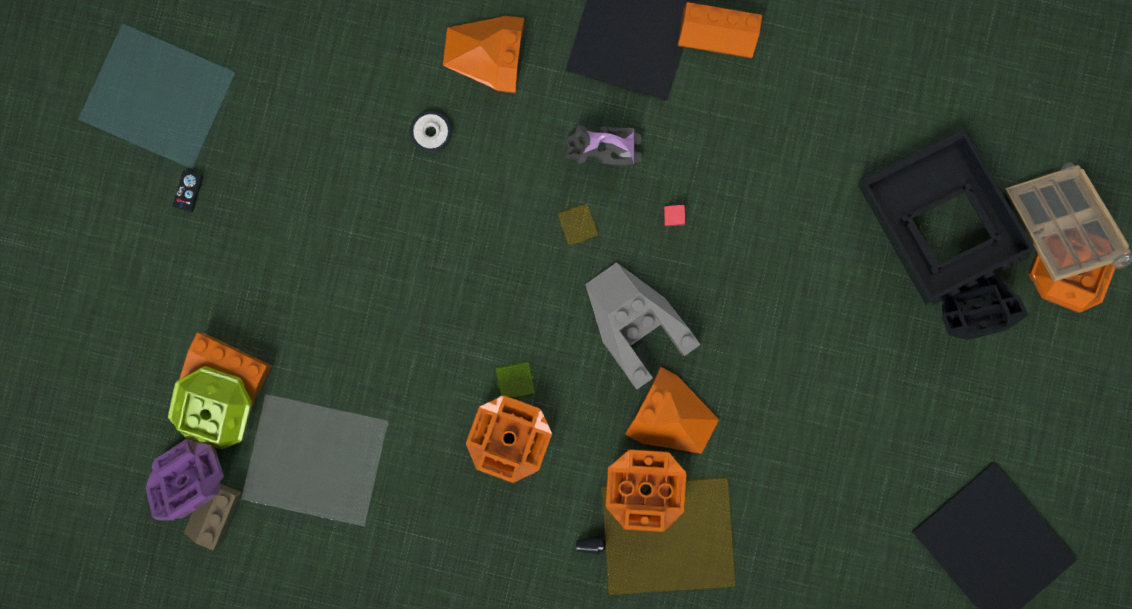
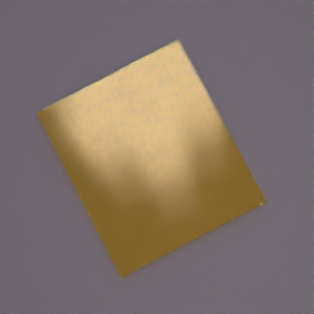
M728 478L687 480L684 513L664 532L624 529L606 508L607 486H602L609 595L735 587ZM644 484L640 488L642 494H648L651 490L648 484Z

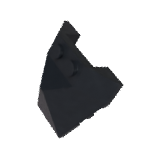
M996 271L995 275L984 279V277L977 279L978 283L969 288L966 285L961 287V292L951 297L949 294L943 296L944 300L942 301V321L947 334L965 340L1007 331L1026 318L1028 313L1021 297L1009 288L1006 281L1001 280Z

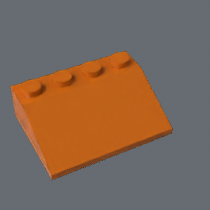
M197 333L188 350L180 379L203 366L240 377L253 407L272 365L205 333Z

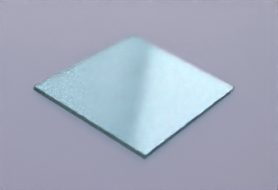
M122 23L78 120L193 169L236 73Z

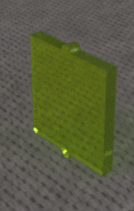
M529 362L496 368L497 385L500 387L501 396L505 395L513 398L535 393L532 381L534 377L531 376Z

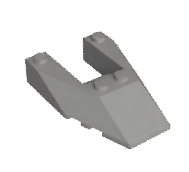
M617 262L585 284L602 341L635 389L640 388L653 378L630 346L659 325L662 326L682 356L687 355L700 345L669 302Z

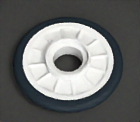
M435 111L419 114L413 120L410 128L412 142L417 148L425 152L442 150L449 143L452 135V128L448 119ZM428 127L436 129L434 136L429 137L426 135Z

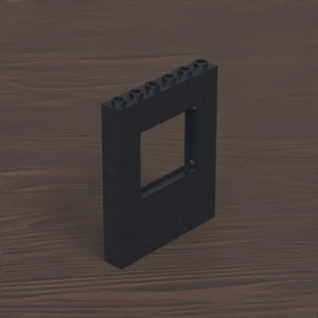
M964 129L862 179L858 184L925 305L929 303L935 305L944 300L943 296L949 294L951 297L961 292V287L966 285L969 288L978 283L977 279L981 277L987 279L996 274L995 270L1001 268L1003 271L1013 266V261L1018 259L1021 262L1031 257L1029 253L1035 250ZM965 193L991 239L938 265L912 218Z

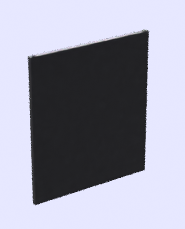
M587 0L566 71L667 101L683 49L682 46H678L683 8L687 2L696 4L697 0Z
M995 463L990 464L912 531L977 609H1021L1077 561Z

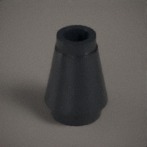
M597 535L577 540V552L597 555L605 553L604 537Z

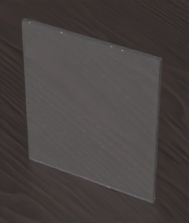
M265 394L241 500L365 527L389 421Z

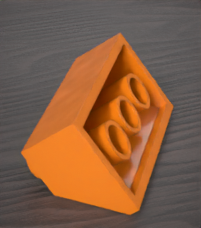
M687 2L683 8L678 46L752 58L760 34L762 15Z

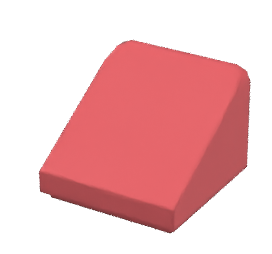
M685 205L664 207L665 226L685 224Z

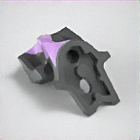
M578 125L575 133L566 138L568 148L565 159H576L578 164L586 162L588 156L601 159V164L621 167L641 162V153L634 151V145H640L641 134L634 133V128L600 127L599 131L601 133H595L587 130L584 126ZM601 142L605 144V149L603 150L598 148ZM611 153L616 154V159L611 157Z

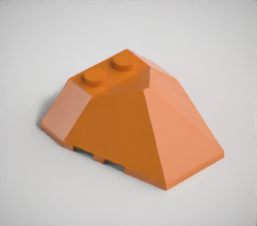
M502 16L448 27L443 66L464 76L466 75L479 83H483L496 91L516 93L517 69L525 18Z
M660 367L648 394L635 418L633 417L625 435L642 444L702 454L719 419L677 375Z

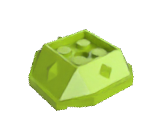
M203 366L175 382L168 418L185 438L224 449L244 439L252 401L240 377Z

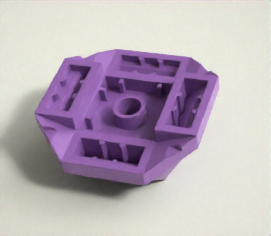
M185 439L153 461V470L146 485L152 517L156 520L182 519L219 495L220 481L224 475L216 449L213 446Z

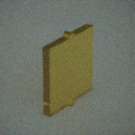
M588 204L577 208L571 207V210L558 214L568 246L581 241L584 243L585 240L598 236Z

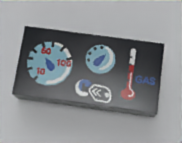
M183 170L172 207L193 213L203 180L202 175Z

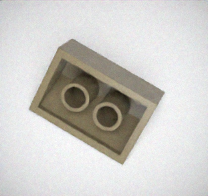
M220 484L219 495L192 512L184 533L196 544L213 551L221 547L242 492Z

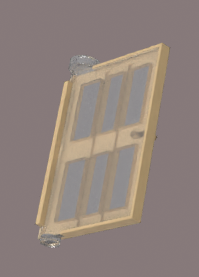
M1069 162L1062 167L1061 171L1005 188L1004 192L1053 282L1109 264H1113L1115 269H1120L1132 263V253L1128 249V243L1084 169H1081L1079 165L1074 166L1072 162Z

